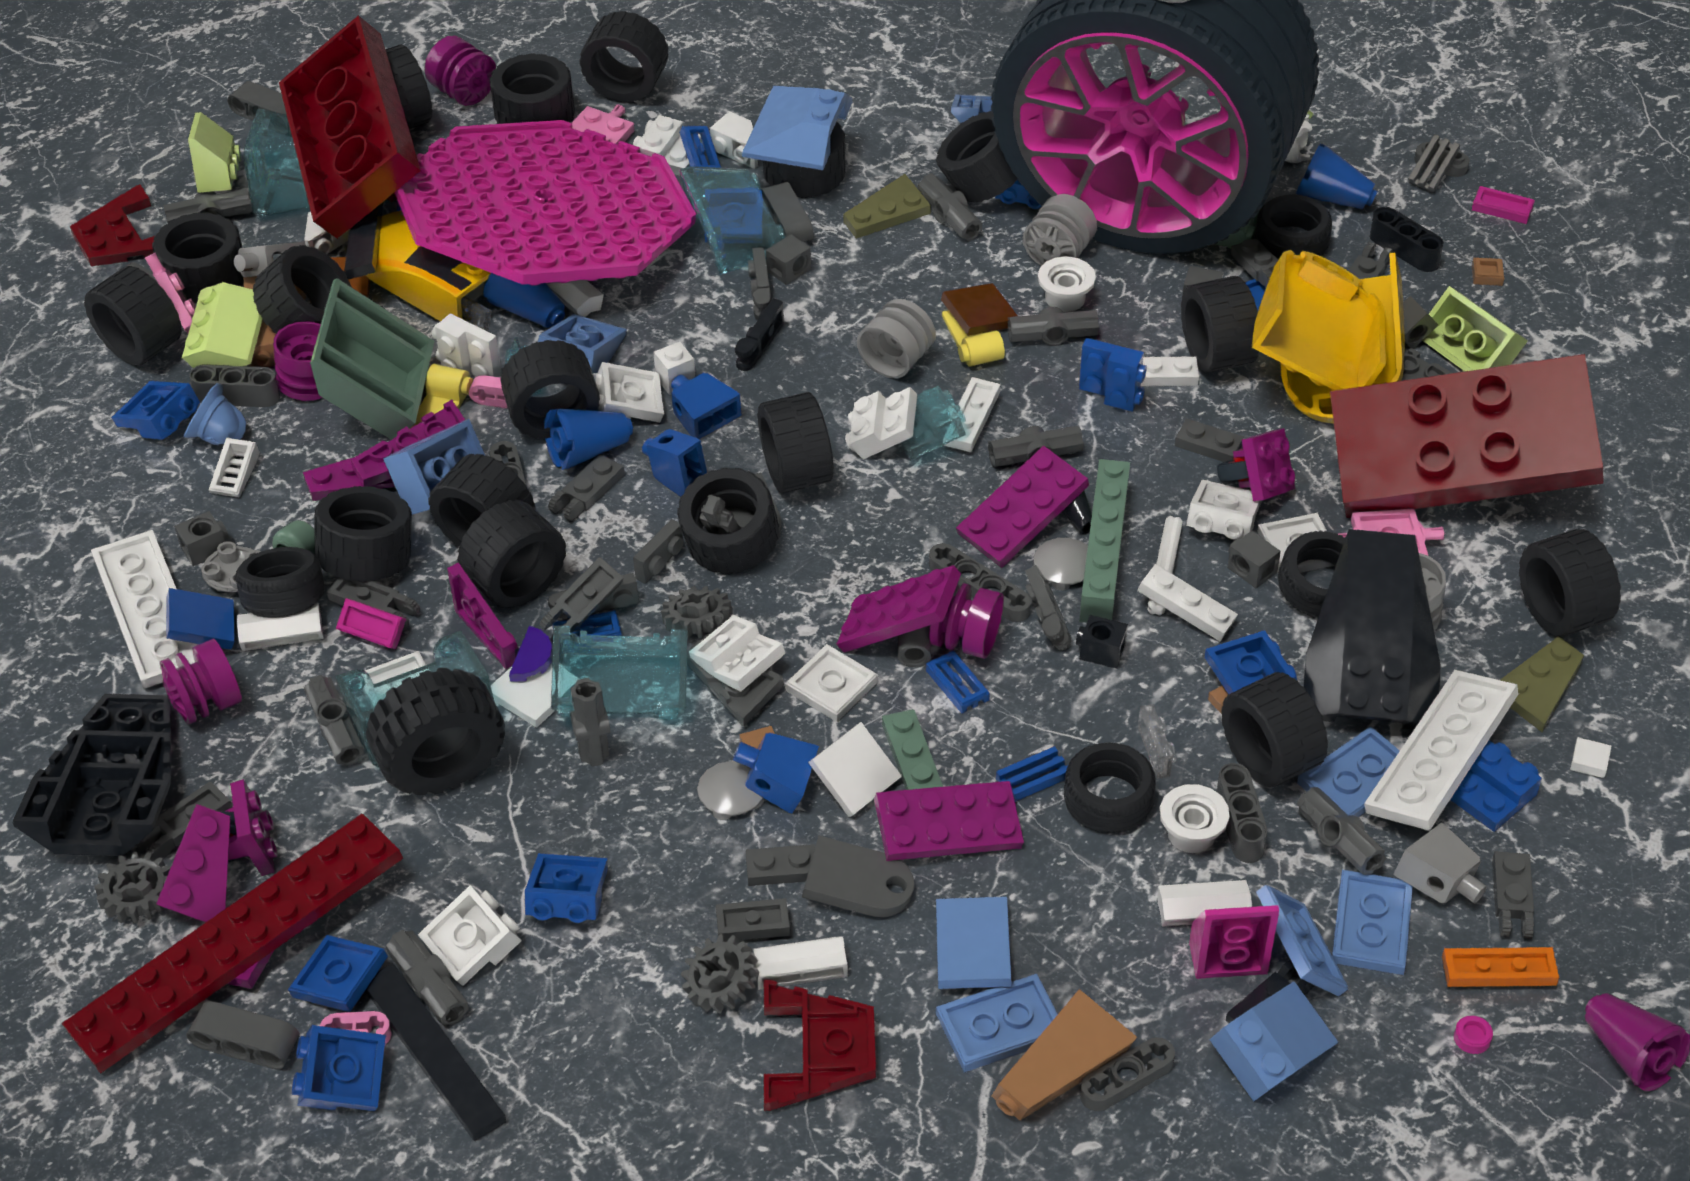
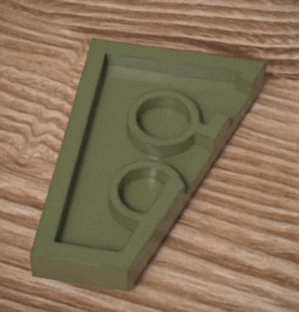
M903 174L843 214V223L857 239L931 214V205L908 176Z
M1560 637L1547 644L1500 679V681L1517 684L1518 696L1510 708L1539 731L1543 732L1552 712L1557 708L1563 693L1567 690L1580 668L1584 655Z

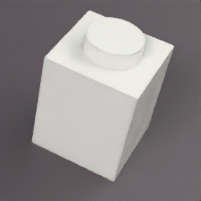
M680 341L654 351L655 372L659 373L660 384L669 395H672L671 383L675 377L684 375L689 380L695 377L694 358Z

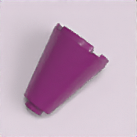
M1609 993L1594 996L1586 1005L1585 1021L1633 1084L1643 1091L1656 1090L1666 1084L1671 1079L1667 1074L1674 1065L1681 1068L1690 1052V1035L1682 1026Z

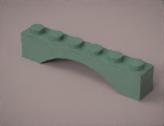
M1099 459L1079 622L1087 623L1090 615L1110 620L1113 617L1130 462Z

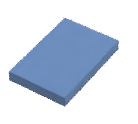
M1370 726L1328 755L1322 764L1299 775L1297 784L1306 792L1311 787L1320 788L1347 815L1359 817L1366 812L1364 803L1400 750Z
M1342 870L1332 957L1335 963L1404 975L1413 886L1397 878L1372 874L1363 875L1360 872Z
M1265 885L1256 893L1263 906L1278 905L1279 907L1276 932L1299 977L1336 996H1340L1347 991L1348 985L1305 904L1271 886Z
M1007 897L936 899L938 989L1011 987Z
M1037 974L1011 982V987H994L936 1007V1015L963 1072L1026 1052L1058 1015Z

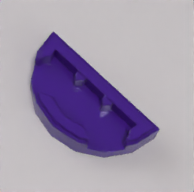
M532 626L528 627L509 673L510 682L527 681V677L534 676L539 672L543 674L552 663V644L549 637L541 629Z

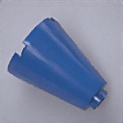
M1320 143L1296 194L1363 209L1365 204L1371 206L1378 191L1373 189L1374 182L1329 147Z
M493 273L489 275L485 283L483 296L487 298L486 300L490 304L547 328L555 326L565 316L564 304L547 283L522 285Z
M553 409L549 410L546 414L544 423L545 429L550 428L551 437L545 438L549 455L556 467L562 466L561 470L570 469L599 454L627 443L633 434L631 420L620 412Z

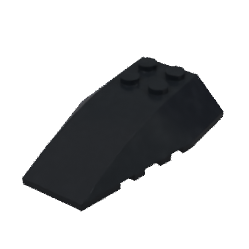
M1349 529L1306 652L1303 687L1316 703L1323 721L1335 722L1337 717L1402 723V729L1414 730L1439 694L1441 670L1416 536Z
M104 694L82 719L83 726L69 734L67 745L61 751L56 750L50 756L48 767L45 770L39 769L33 776L13 819L14 827L54 854L124 856L153 831L171 786V702L168 695Z

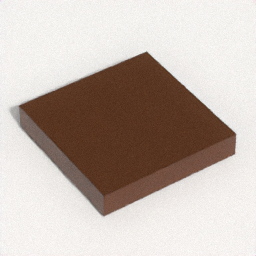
M993 283L949 290L942 293L941 301L967 336L1007 329L1008 317L1018 316Z

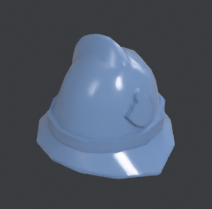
M216 383L209 390L190 421L183 437H199L213 445L224 444L226 438L241 440L246 430L245 418L223 396L222 384Z

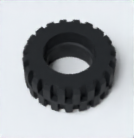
M437 668L436 672L427 670L420 672V676L411 679V677L404 679L401 681L402 684L397 688L392 687L388 690L383 700L379 699L374 707V712L370 714L366 730L368 745L386 781L402 792L408 794L413 792L416 795H426L427 792H431L435 795L444 793V790L448 788L453 790L461 787V783L473 780L478 776L477 773L479 771L486 770L491 765V759L496 758L500 752L505 737V723L487 686L476 675L456 668L453 671L448 668Z

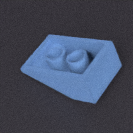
M573 314L541 333L538 342L561 340L574 344L585 353L592 373H598L601 363H609L626 336L627 329Z
M467 419L383 458L400 498L408 503L413 515L430 510L428 498L430 497L431 490L462 457L468 454H483L484 456L485 454L470 419Z
M1295 982L1260 1002L1209 1039L1253 1102L1338 1043L1335 1036Z

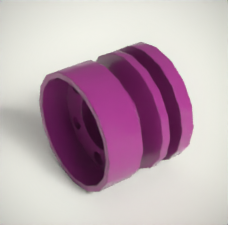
M454 35L439 40L433 46L426 58L424 71L426 79L432 86L446 93L459 104L471 106L482 101L490 93V77H492L493 70L496 69V63L492 57L475 48L463 38Z
M296 322L289 324L279 330L274 337L273 348L278 388L290 398L301 401L323 398L318 394L310 364L321 326L319 323Z
M963 583L959 588V584H957L944 620L930 626V644L941 647L945 642L946 649L954 650L962 638L963 653L986 659L994 646L999 631L1004 607L1003 593L980 588L973 600H971V585Z
M215 639L192 647L195 663L190 664L182 653L176 654L175 659L178 670L169 658L159 661L166 693L171 704L181 714L186 724L197 721L193 706L197 708L203 718L209 716L207 704L209 699H212L219 710L242 702V696L235 675L223 650Z

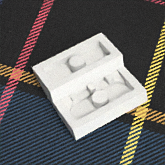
M735 615L731 616L689 651L690 658L705 671L740 692L785 654L782 643L760 635L755 623Z

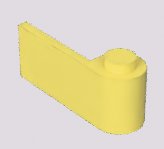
M949 310L942 312V317L958 347L961 362H966L971 367L1004 359V343L999 331L995 330L967 336Z
M432 364L427 372L425 381L427 395L419 407L416 423L412 427L422 422L421 417L430 412L435 414L444 409L443 404L451 399L459 409L465 397L469 395V389L473 382L470 373L467 370Z

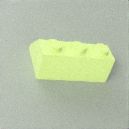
M201 112L195 113L188 142L197 192L232 190L233 181L237 180V171L240 169L239 161L242 160L240 146L235 145L233 135Z
M223 282L200 290L182 358L192 368L199 365L246 366L251 364L263 320L254 303L253 289Z
M1450 286L1429 313L1438 326L1422 340L1463 371L1511 365L1528 342V340Z

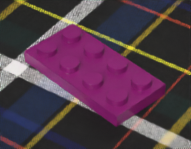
M1043 445L956 527L957 533L1002 568L1089 486L1088 478Z
M952 565L940 570L935 569L928 574L916 578H909L905 582L893 586H885L869 594L859 595L851 604V610L841 628L842 631L836 645L845 653L942 622L961 573Z
M1010 781L876 792L874 797L886 861L1021 849L1024 843Z

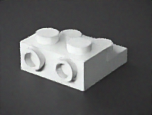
M658 115L655 121L649 120L645 127V134L642 137L637 136L634 139L633 145L640 147V153L652 157V154L656 153L664 156L675 175L686 177L691 170L679 133L683 126V121ZM698 134L700 142L703 144L701 136Z
M451 313L434 326L432 337L437 340L438 345L436 360L440 361L441 365L467 370L470 373V377L472 375L475 377L485 375L501 378L502 372L496 335Z
M602 362L598 373H593L600 394L598 411L620 412L629 419L633 417L661 422L664 410L659 373Z
M909 387L885 398L877 391L854 402V409L848 414L851 432L845 435L848 447L864 460L913 437L917 393Z
M1202 480L1190 503L1186 526L1194 527L1195 530L1202 533L1216 532L1225 534L1227 538L1233 540L1242 538L1253 530L1261 500L1253 501L1251 490Z
M471 885L418 934L433 954L439 956L448 972L462 986L489 961L496 966L522 941L516 934L520 929L517 923L507 913H504L502 916L497 913L496 909L500 904L487 890L480 894Z

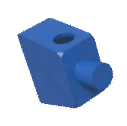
M702 373L691 380L684 375H678L671 383L674 414L692 437L701 439L741 416L740 394L708 373Z
M668 429L655 438L647 439L642 446L643 454L650 459L655 479L680 497L684 494L686 487L694 482V479L707 473L701 440Z
M766 733L758 748L740 742L732 761L750 768L745 782L749 790L792 814L804 795L812 770L808 762L816 757L819 746L773 733Z

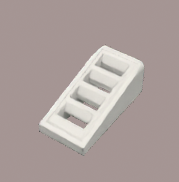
M226 438L209 487L210 493L240 498L260 453L256 442ZM235 456L244 457L243 460L234 459ZM230 465H236L241 467L240 469L231 468ZM226 473L238 476L237 478L226 477L225 475ZM222 482L235 484L234 488L220 485Z

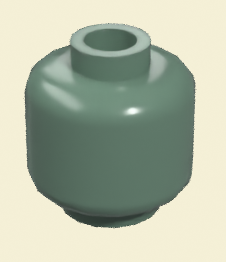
M296 520L290 522L273 536V549L298 547L315 554L314 528L305 521Z

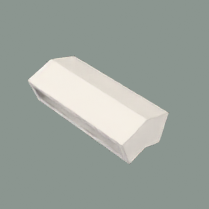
M587 280L547 283L562 303L574 314L586 317L591 312L601 310L604 295Z
M319 603L302 612L283 617H261L252 613L237 615L238 638L242 651L324 639Z
M1246 880L1158 886V906L1162 927L1192 925V922L1204 910L1252 907L1251 893Z
M842 936L752 949L753 954L758 958V962L755 964V968L759 971V975L756 976L758 990L764 989V980L777 981L778 986H788L848 977V965Z

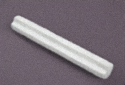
M1169 516L1165 520L1156 563L1171 574H1173L1183 522L1180 517L1174 518L1173 516ZM1149 598L1148 612L1159 616L1164 614L1165 607Z

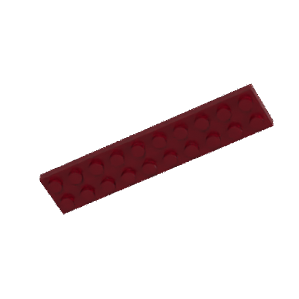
M363 813L62 1022L63 1027L101 1074L401 861L403 856L400 849Z

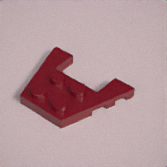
M141 184L136 185L70 226L72 236L91 267L128 262L127 257L143 255L145 258L153 254L152 243L155 236L141 240L126 216L151 207L150 199Z
M764 980V1015H802L803 1072L764 1074V1111L778 1109L876 1078L874 1006L831 995L827 999L808 994V989L795 986L792 990L778 986L777 981Z

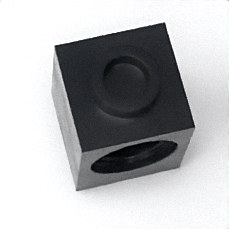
M1090 615L1086 627L1080 626L1076 637V645L1080 646L1079 660L1118 669L1126 646L1128 624Z

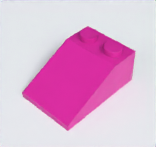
M1278 905L1204 910L1192 922L1189 941L1196 979L1268 974L1279 916Z

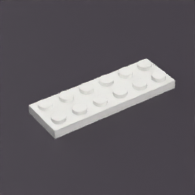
M153 530L91 549L143 689L163 683L159 661L169 658L178 670L175 655L182 653L190 664L195 663L192 647L199 644L166 638V596L169 588H177Z
M1454 670L1364 803L1366 813L1430 831L1518 696L1517 684Z

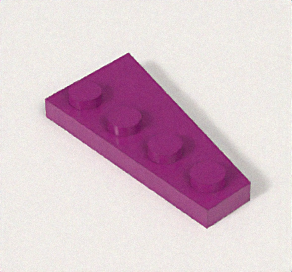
M451 399L443 404L444 409L435 414L430 412L421 417L422 422L409 429L406 426L397 432V437L389 442L381 441L351 459L352 469L363 487L372 486L391 479L383 458L464 421L463 415Z
M353 458L303 472L305 483L313 501L321 500L329 493L342 488L363 487L352 469L351 459ZM391 478L371 487L382 489L395 487Z

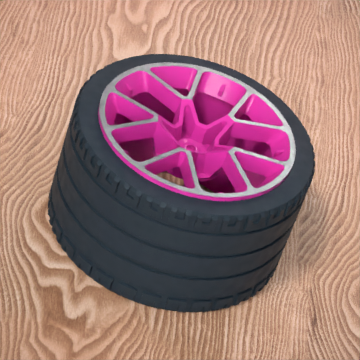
M1037 0L1004 54L992 85L994 88L991 94L993 102L991 112L994 114L992 123L996 128L994 132L999 140L1000 150L1003 152L1006 162L1011 167L1013 174L1018 178V181L1041 206L1044 205L1047 199L1059 194L1072 195L1085 202L1093 211L1097 220V231L1093 237L1095 240L1122 249L1157 254L1191 252L1194 249H1204L1207 245L1213 246L1218 241L1228 239L1230 234L1239 232L1240 228L1245 227L1250 219L1254 218L1259 209L1262 208L1311 107L1319 76V68L1317 67L1319 55L1316 53L1318 45L1314 41L1315 33L1313 28L1310 27L1311 21L1305 15L1304 7L1298 0H1189L1183 3H1168L1159 0ZM1115 44L1120 51L1126 76L1115 80L1105 88L1090 64L1086 53L1087 48L1092 47L1095 50L1099 49L1101 45ZM1138 47L1158 52L1173 59L1180 65L1159 80L1150 78L1151 71L1148 72L1150 68L1141 62ZM1194 76L1200 78L1209 87L1208 95L1217 98L1221 110L1217 114L1185 125V112L1189 104L1183 97L1180 101V96H1176L1171 89L1186 78Z

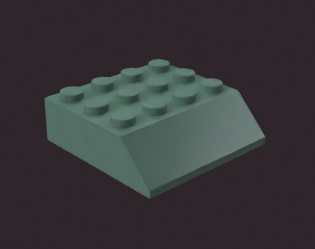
M336 278L331 286L310 362L318 394L392 440L397 437L398 431L406 426L410 429L416 423L435 341Z

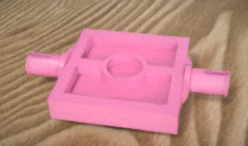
M617 104L610 113L587 106L572 122V128L581 132L589 129L606 135V141L618 145L619 141L625 142L632 135L634 123L620 118L625 113V108L622 105L619 107V104Z
M155 252L144 259H146L150 266L153 277H155L158 284L172 300L179 314L183 330L188 334L196 306L191 298L186 301L181 290L185 287L178 274H171L169 270H166Z
M1415 509L1352 513L1351 524L1354 530L1415 535L1418 552L1427 556L1428 552L1425 541L1444 539L1443 527L1424 528L1417 519ZM1338 533V535H1342L1345 538L1347 533Z

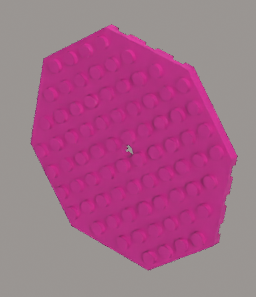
M564 120L456 126L450 130L449 137L446 139L439 138L429 146L426 154L419 153L417 155L421 171L394 192L416 245L522 285H539L551 282L567 283L576 280L595 281L601 278L613 277L621 279L626 276H637L690 229L696 221V212L664 156L656 153L652 154V157L640 153V147L623 141H619L617 145L606 141V135L589 129L584 130V132L572 128V123Z

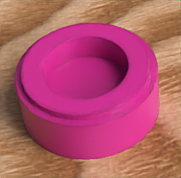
M1465 1016L1457 1022L1454 1031L1456 1045L1461 1050L1470 1054L1485 1052L1489 1048L1493 1037L1491 1025L1485 1019L1478 1016Z

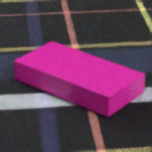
M1480 186L1473 201L1472 211L1527 224L1535 200Z
M346 598L336 629L391 649H397L406 618Z

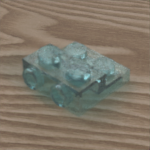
M936 386L917 395L913 437L900 442L910 460L916 459L966 435L962 425L966 421L965 415L959 405L955 406L954 399L948 389L942 391L939 386Z

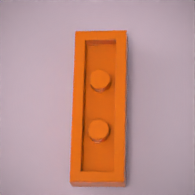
M1553 947L1444 948L1442 954L1447 987L1557 986L1559 980Z

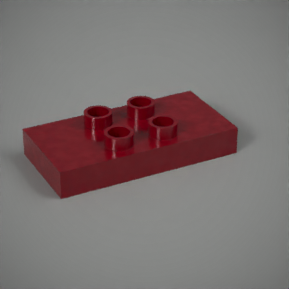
M358 15L279 82L313 222L336 239L421 171L381 33Z
M1585 354L1330 391L1346 518H1351L1353 512L1420 509L1603 484V462Z

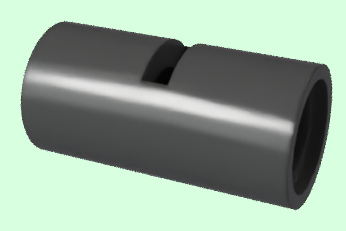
M930 625L898 635V660L900 663L907 667H921L930 661Z

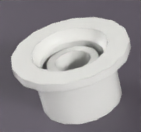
M1067 256L1046 261L1040 267L1038 273L1039 284L1046 291L1045 299L1050 307H1058L1063 312L1075 311L1081 308L1085 303L1086 293L1094 287L1096 280L1094 269L1087 262L1079 258Z
M1199 784L1182 785L1172 789L1164 796L1160 805V819L1168 831L1169 840L1176 848L1188 853H1199L1211 847L1215 838L1225 831L1230 818L1229 807L1224 798L1213 789Z

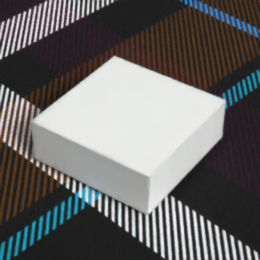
M1577 737L1570 770L1604 778L1611 745Z

